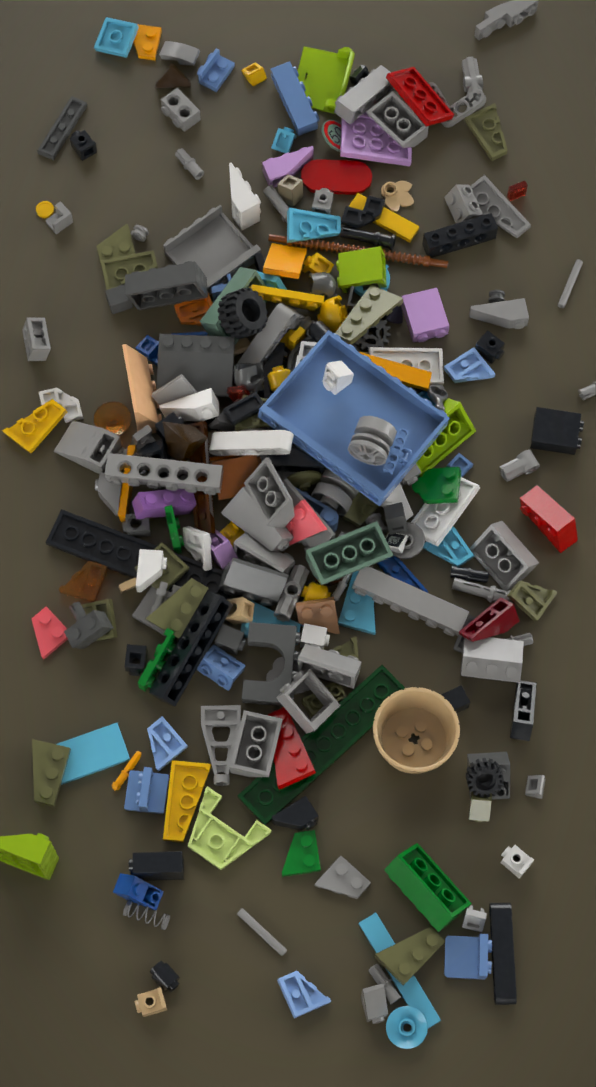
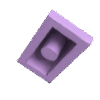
M215 529V534L210 535L212 541L211 557L223 569L232 558L238 559L230 541Z

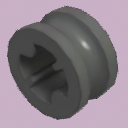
M502 290L490 291L488 302L505 301V292Z

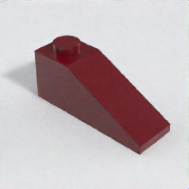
M500 597L461 629L459 634L474 642L506 633L520 621L514 604Z

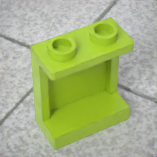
M381 246L338 253L339 260L336 261L337 271L339 272L337 285L344 293H348V288H351V286L357 287L377 283L379 288L387 287L385 253Z

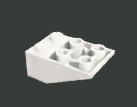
M231 162L229 163L232 218L241 231L260 221L261 201L257 194L254 195L252 193L249 182L243 180L239 168H235Z

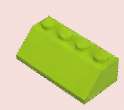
M450 398L443 402L444 412L450 419L445 429L417 461L416 464L421 471L420 477H422L426 470L436 466L476 432L461 402Z

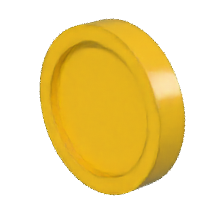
M49 201L38 203L36 206L37 215L41 218L51 217L54 213L53 204Z

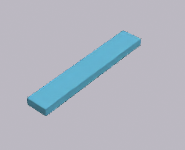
M377 913L359 922V926L376 953L395 944ZM386 969L407 1006L417 1008L423 1013L427 1020L428 1029L441 1021L414 975L403 986Z

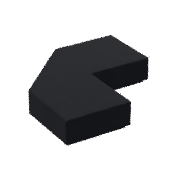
M368 195L363 210L346 206L341 219V225L359 229L379 219L385 205V200Z

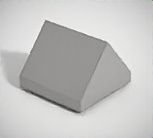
M528 776L525 795L542 799L546 781L545 776Z

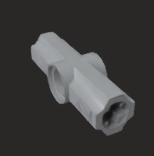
M467 57L462 60L464 91L467 94L477 89L482 91L483 78L479 74L477 59ZM476 96V101H480L479 96Z
M294 565L289 579L284 586L283 593L274 612V616L282 622L290 621L296 606L295 603L299 601L300 594L310 572L305 566ZM288 592H294L295 595H291Z

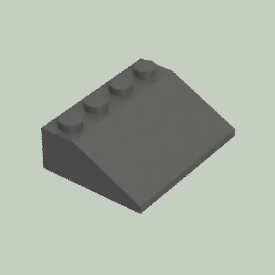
M159 334L157 390L182 374L197 392L212 388L216 397L232 398L235 339L223 336Z

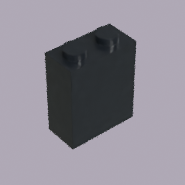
M537 407L534 415L530 448L575 455L576 450L580 449L582 438H579V432L583 431L584 421H581V413Z
M182 851L133 853V859H129L130 874L144 881L184 880Z

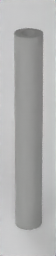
M577 259L559 300V308H564L583 264L582 260Z
M243 908L237 913L281 956L287 952V949Z

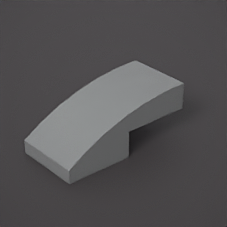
M165 41L159 55L161 59L177 60L179 65H195L200 50L186 44Z

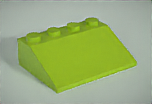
M38 833L37 836L34 834L0 836L1 862L47 880L51 879L59 856L52 842L49 841L48 836Z

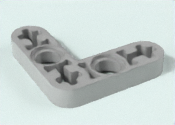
M433 82L428 83L447 107L458 115L455 116L454 114L453 119L448 122H441L446 128L454 126L486 103L485 94L477 89L450 106L438 86ZM479 96L480 101L477 102L475 97ZM461 105H467L465 112L460 113L458 111Z

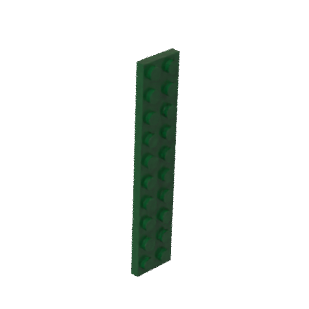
M383 665L378 667L339 703L340 706L315 731L301 737L316 774L279 790L274 762L269 777H257L237 795L238 799L266 826L272 820V816L289 805L373 728L375 714L382 702L396 691L404 690L405 687Z

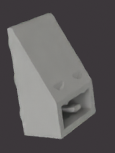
M72 420L54 452L100 474L105 473L108 453H117L122 444L120 436L104 428Z

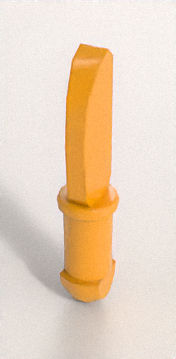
M136 751L124 770H121L118 778L112 783L113 790L116 791L121 788L124 781L129 777V771L133 770L140 760L141 752Z

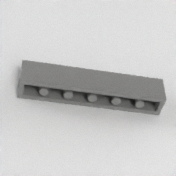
M369 566L359 570L352 589L358 595H368L372 597L374 602L379 604L386 603L390 605L392 610L406 612L408 617L414 620L421 619L426 621L425 624L429 627H439L444 630L445 634L450 636L459 635V631L463 628L469 611Z

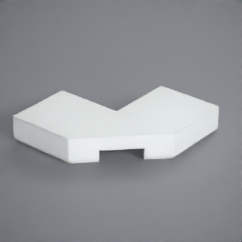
M58 388L39 391L41 405L53 399L67 410L64 416L65 423L83 419L80 403L77 398L67 395Z

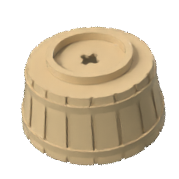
M410 687L396 691L382 702L374 717L373 736L378 751L390 765L405 773L420 774L438 768L450 758L459 741L460 725L454 708L442 695L435 691L432 692L430 689ZM411 734H415V736L420 737V739L417 740L418 744L409 742L408 739L411 738Z

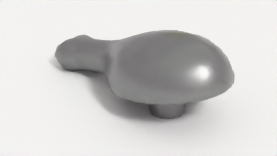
M440 384L429 385L427 390L428 397L435 403V407L438 410L445 411L443 402L448 398L446 390Z

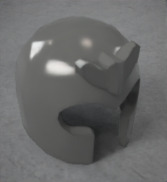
M326 272L309 274V294L324 296V302L331 297L337 296L336 281L331 274Z
M262 362L256 364L238 363L234 365V382L239 390L253 393L264 390Z

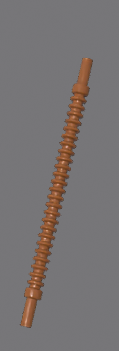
M269 234L268 241L284 243L288 246L295 245L297 247L299 245L300 248L305 246L306 249L310 247L311 250L315 248V250L320 249L321 251L325 249L326 252L331 250V253L333 251L343 253L366 249L365 246L363 248H360L359 245L358 247H355V245L350 246V244L345 246L344 243L340 245L339 242L337 244H334V242L329 243V241L325 243L324 240L319 242V239L317 241L312 239L287 243V236ZM385 249L383 250L387 261L391 259L392 262L397 260L398 263L402 261L403 264L405 262L407 264L413 263V265L417 263L418 266L422 264L423 267H429L430 265L447 268L448 261L432 259L426 255L424 257H421V255L416 256V254L412 256L411 253L406 255L405 252L401 254V252L396 253L394 251L392 253L390 250L388 252Z

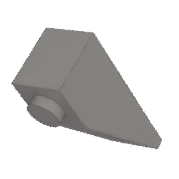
M525 298L470 306L469 317L509 329H521L528 324L529 315Z
M384 984L364 988L361 994V1001L367 1022L372 1021L373 1024L385 1021L384 1017L388 1016Z

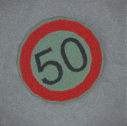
M327 120L322 125L323 138L331 148L340 151L341 123L335 120Z

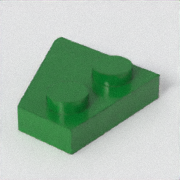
M172 505L165 506L173 551L180 554L182 553L181 547L184 546L182 535H178L177 529H180L179 519L174 517Z

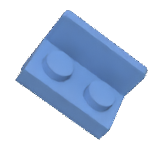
M144 767L143 771L130 770L124 809L164 814L169 775L153 773L150 767Z

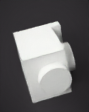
M516 845L512 848L508 846L501 854L504 857L501 864L519 879L534 861L532 857L530 858ZM513 856L519 857L520 861L515 862Z

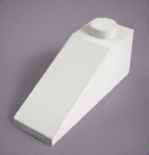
M212 388L159 405L164 417L174 412L177 417L181 416L184 421L201 422L219 416V401Z

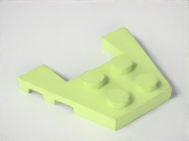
M207 786L188 848L222 870L267 837L272 830L256 820L245 837L211 814L221 801L222 796Z

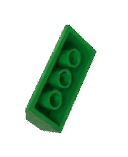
M418 843L397 855L384 869L389 878L397 884L403 894L412 901L417 910L427 918L431 926L438 932L449 925L472 904Z

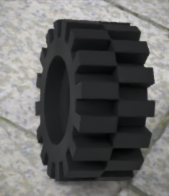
M482 758V762L477 759L476 764L472 762L470 767L466 769V780L469 790L473 791V794L476 796L479 793V796L482 798L484 794L487 797H490V793L496 795V790L500 791L501 786L504 784L501 767L496 761L493 763V759L490 758L488 762L486 758ZM489 773L492 775V778L487 782H479L477 780V777L481 774Z

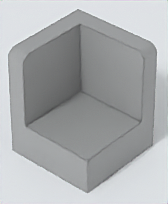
M61 201L55 205L56 213L46 219V224L55 234H58L73 223L71 212Z

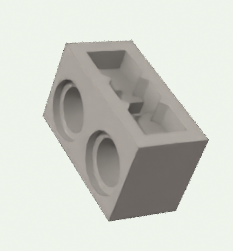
M178 88L161 99L163 114L169 116L177 128L180 127L184 132L201 120L200 110Z
M26 318L22 332L28 361H46L51 347L45 318Z

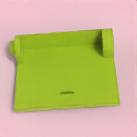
M303 47L298 68L299 82L302 81L305 86V95L310 97L313 105L312 109L335 114V102L339 96L346 94L355 57V53L351 48L343 47L338 50V53Z

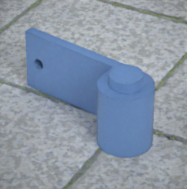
M296 488L312 508L320 514V517L332 531L335 532L338 528L337 512L311 497L306 491Z

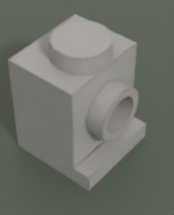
M321 188L315 191L312 212L331 214L333 193L329 189Z

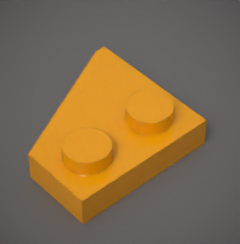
M137 24L139 29L133 44L138 58L156 61L162 32L161 27Z

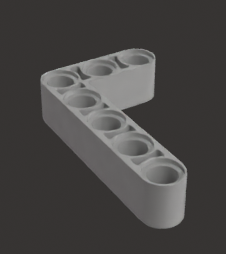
M279 303L268 317L267 322H265V328L257 333L238 363L256 364L262 362L264 365L288 328L297 330L305 316L293 307Z

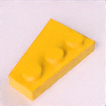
M51 399L35 409L31 415L24 419H19L15 425L10 428L7 427L2 431L32 454L66 415L67 410Z

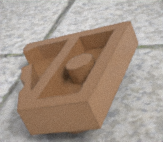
M334 597L295 603L299 624L304 625L305 623L325 627L327 632L340 634Z

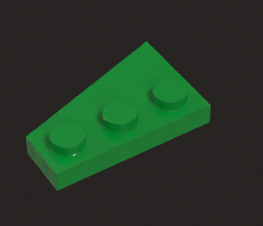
M169 628L164 632L166 635L165 641L161 644L159 643L155 649V659H151L138 681L139 689L145 692L148 687H152L156 680V674L158 671L161 672L166 663V658L176 646L174 631Z

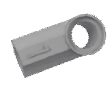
M529 449L521 452L516 459L501 465L499 470L503 479L508 482L524 473L526 475L533 473L540 465Z

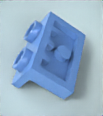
M216 48L213 53L208 55L204 66L201 65L198 69L199 84L217 92L234 69L235 63L220 56V50Z
M213 645L206 652L197 670L229 691L233 682L244 671L246 666L216 645Z

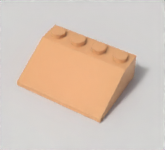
M123 344L137 432L146 425H149L152 433H156L155 424L162 420V416L157 414L159 404L152 397V393L157 390L155 380L151 381L150 376L154 375L152 364H148L146 356L127 344Z

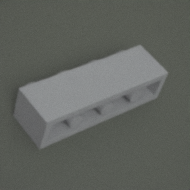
M382 65L371 70L367 77L361 78L357 85L350 87L346 94L337 98L334 113L349 124H352L394 89L386 79L387 73H390V71Z

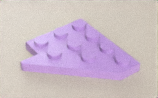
M366 112L352 124L341 118L340 157L403 166L411 165L412 148H402Z

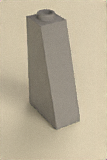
M242 487L221 512L226 518L271 552L287 549L290 545L289 542L294 538L286 526L283 529L266 525L246 487Z

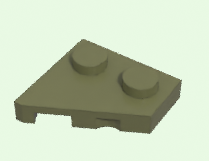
M125 224L96 246L100 264L101 260L136 254L128 224Z

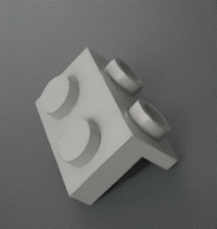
M456 184L444 197L455 223L470 220L473 216L480 217L482 215L470 185Z

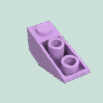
M313 146L303 147L298 151L285 153L280 157L269 158L262 162V171L268 186L273 185V187H277V184L287 174L295 176L313 158Z

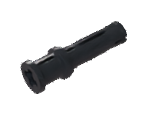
M342 226L343 230H341L340 237L372 243L375 247H386L391 251L394 249L395 234L391 236L382 234L381 231L373 233Z

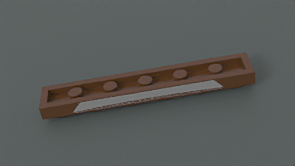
M201 421L188 424L195 426L208 438L207 422ZM208 439L190 457V462L210 464ZM201 476L197 481L205 482L207 477ZM197 491L194 493L196 506L193 508L194 526L196 529L210 533V535L215 534L213 495L205 494L204 491Z

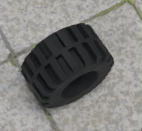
M241 288L226 294L221 298L222 301H219L218 319L221 320L220 325L222 328L224 327L227 334L230 333L231 337H236V339L245 338L259 333L265 328V322L268 320L266 317L268 310L265 308L266 303L262 301V296H258L257 291H253L251 288Z

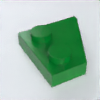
M315 830L295 833L282 870V877L321 871Z

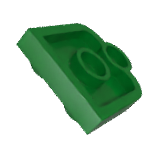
M460 467L428 469L423 473L422 477L418 478V481L412 484V489L421 496L426 504L457 503L461 469Z

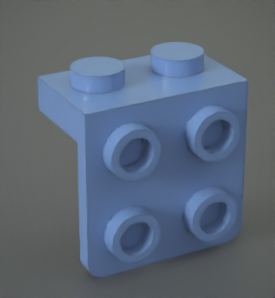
M480 934L479 937L447 936L445 938V977L485 980L488 974H491L492 962L488 961V953L492 952V940H488V934Z

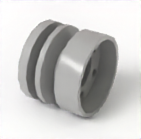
M363 416L359 418L354 431L355 434L352 436L348 446L349 453L355 459L369 465L378 466L385 464L390 447L397 434L395 427L378 417Z

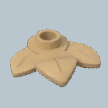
M401 180L396 183L387 182L382 186L381 194L386 198L385 204L391 211L398 212L400 206L408 207L414 204V200L408 192L412 188V184Z

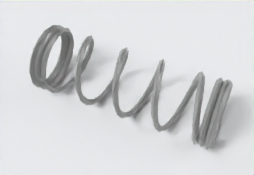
M127 901L123 911L124 916L128 915L130 918L137 909V921L145 914V923L148 924L154 916V927H157L162 921L161 929L166 930L170 915L164 913L159 923L155 925L157 910L154 911L150 920L146 922L148 907H146L144 913L138 919L139 904L129 916L132 901Z

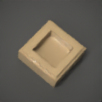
M134 577L119 584L118 588L121 594L136 587V578Z

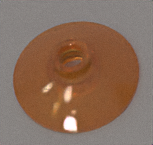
M106 402L96 410L94 424L96 427L104 428L119 436L129 428L131 414L129 409L122 403ZM116 420V423L111 424L110 421Z

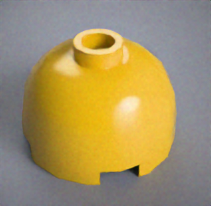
M339 295L327 299L320 307V314L317 315L318 321H322L333 333L338 330L348 316L346 306L340 303L342 297Z

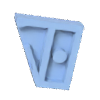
M298 971L277 980L294 1019L331 1002L328 996L325 997L317 990L315 985L308 982Z

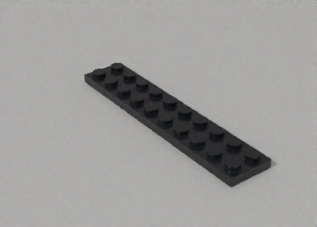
M62 509L46 540V545L131 578L137 577L135 567L138 565L139 550H154L157 545ZM175 553L189 566V570L174 585L181 587L189 579L193 578L208 587L207 591L221 595L226 600L230 598L231 595H227L224 591L219 590L223 574L222 570L212 567L211 570L205 571L202 568L203 563Z

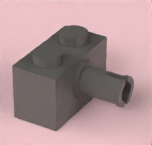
M75 602L73 606H69L76 619V623L66 629L64 633L72 648L85 649L113 629L104 611L93 610L86 615L80 602Z

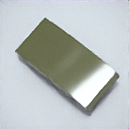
M333 682L325 686L338 703L347 697L340 684ZM314 693L303 698L301 701L310 718L324 706Z

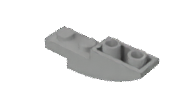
M512 0L493 7L485 12L484 21L476 25L474 36L480 40L483 37H488L497 28H502L505 23L509 27L520 24L524 18L532 16L537 11L539 0Z

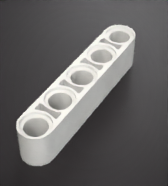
M287 430L212 433L209 453L216 456L290 454L294 434Z

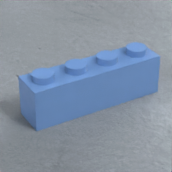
M289 61L271 68V79L297 135L301 136L318 129L319 116L311 108L313 106L309 96L306 97L305 95L306 89L303 82L298 80L299 74L296 67H292Z

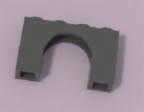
M249 622L248 646L276 649L283 656L285 666L282 673L271 681L243 680L242 703L283 706L276 697L281 693L279 690L286 683L290 684L294 681L292 677L297 673V670H293L294 663H298V651H295V646L300 643V632H297V626ZM293 690V691L289 694L290 698H291L293 701H294L295 690Z

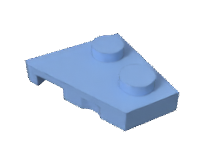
M474 347L444 366L445 372L454 383L495 377L494 371Z
M163 716L147 728L158 772L188 748V745Z

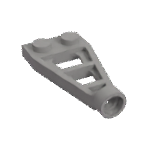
M241 705L201 706V728L214 773V785L227 786L230 784V764L241 724ZM213 727H229L230 734L226 742H216L212 734ZM215 748H228L226 761L216 760Z

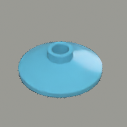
M402 1006L395 1009L389 1015L386 1022V1032L390 1041L397 1047L403 1049L415 1048L426 1038L428 1031L427 1020L417 1008ZM405 1024L411 1025L409 1032L404 1031Z

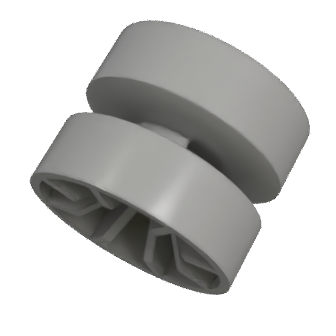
M326 468L320 478L321 482L317 483L311 497L334 509L338 515H346L352 504L351 499H354L359 491Z

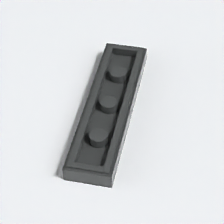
M73 96L70 97L38 148V154L54 161L87 108V102Z

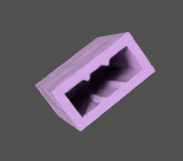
M437 288L402 296L403 303L401 307L412 342H424L430 338H441L448 334L449 323Z

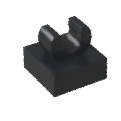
M360 65L358 69L354 70V73L349 77L352 84L357 85L361 78L369 75L367 67Z

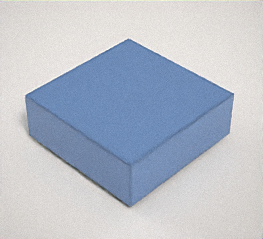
M458 453L448 463L447 467H460L461 477L463 478L473 467V463Z

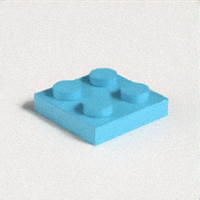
M106 17L94 49L98 52L127 58L139 26L136 23Z

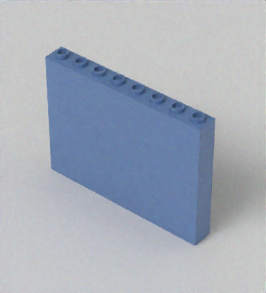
M329 330L260 407L258 418L273 429L292 432L294 434L292 443L378 506H381L445 429L450 419L443 410H438L429 400L420 397L414 389L406 387L397 377L388 374L383 367L377 366L368 356L362 355L354 346L345 343L339 335ZM342 361L354 373L351 384L334 395L331 391L326 390L323 385L326 364L329 362ZM374 416L392 424L397 432L399 427L410 430L404 444L405 448H409L412 451V454H408L406 459L408 464L402 465L397 462L393 475H391L390 472L383 471L385 464L375 466L355 459L349 453L348 446L352 436L355 434L354 431L359 418ZM401 431L400 436L404 437L406 433ZM401 439L397 440L399 443L403 442ZM393 448L395 453L400 452L399 449ZM401 452L400 457L403 458L404 453ZM389 463L387 468L392 469L393 465Z

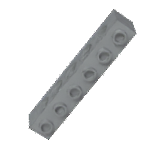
M108 453L105 477L112 484L123 482L128 483L130 486H139L141 484L154 489L166 487V489L172 491L185 489V491L190 493L204 491L205 494L215 495L216 493H221L224 471L222 465ZM124 468L131 469L127 474L121 473ZM143 470L150 471L147 476L140 475ZM162 472L169 473L166 478L159 477ZM181 474L188 475L185 480H180L178 477ZM201 476L207 477L205 482L197 481Z

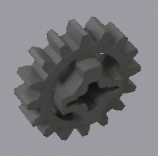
M380 319L376 326H371L367 333L356 341L355 345L361 346L360 351L366 348L368 352L369 347L384 348L383 344L387 345L389 343V340L386 338L391 336L390 333H387L391 327L385 326L387 320L381 321ZM380 330H382V339L379 335ZM368 331H373L374 334L368 335Z

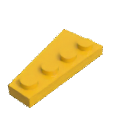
M172 760L163 841L184 842L212 767L211 764Z

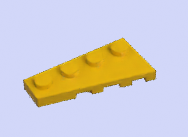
M254 284L249 287L253 291H257L258 296H262L263 300L283 303L305 310L315 311L324 303V296Z

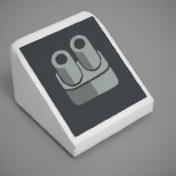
M388 533L385 539L392 552L402 554L408 536L399 533L390 535Z

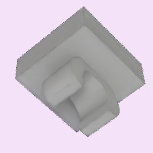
M470 906L466 910L462 928L482 932L487 913L484 912L483 908L477 911L473 910V906Z

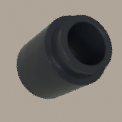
M315 321L309 326L308 334L318 343L328 330L332 331L322 321Z
M162 960L150 970L153 980L164 992L168 990L172 992L179 986L178 980L180 977Z

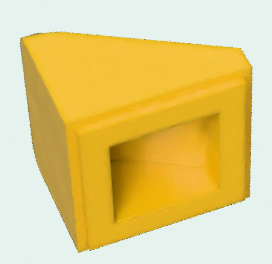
M256 62L241 70L252 86L267 79L264 68Z

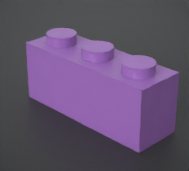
M166 489L138 492L132 501L137 520L148 517H165V506L170 505L173 507L174 515L190 514L196 506L194 493L187 492L185 489H177L176 491Z

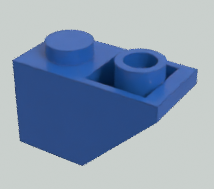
M121 873L113 890V893L152 910H157L164 892L136 876Z

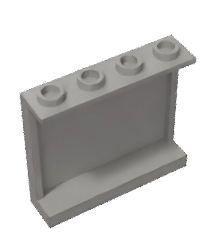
M221 205L210 209L205 216L196 219L191 226L183 228L177 236L169 238L163 245L164 254L174 265L183 264L187 261H195L207 277V291L209 295H211L212 286L220 283L226 284L227 274H230L232 279L240 267L248 268L254 264L255 254L261 252V248L257 244L253 246L225 216Z

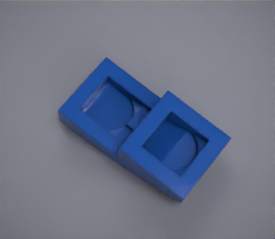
M146 335L135 348L139 353L146 356L150 362L158 366L159 341Z

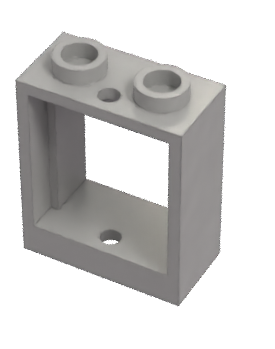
M311 669L297 672L292 677L294 681L290 684L286 683L279 690L281 693L276 697L306 734L315 731L340 706ZM303 681L324 705L310 720L289 696Z

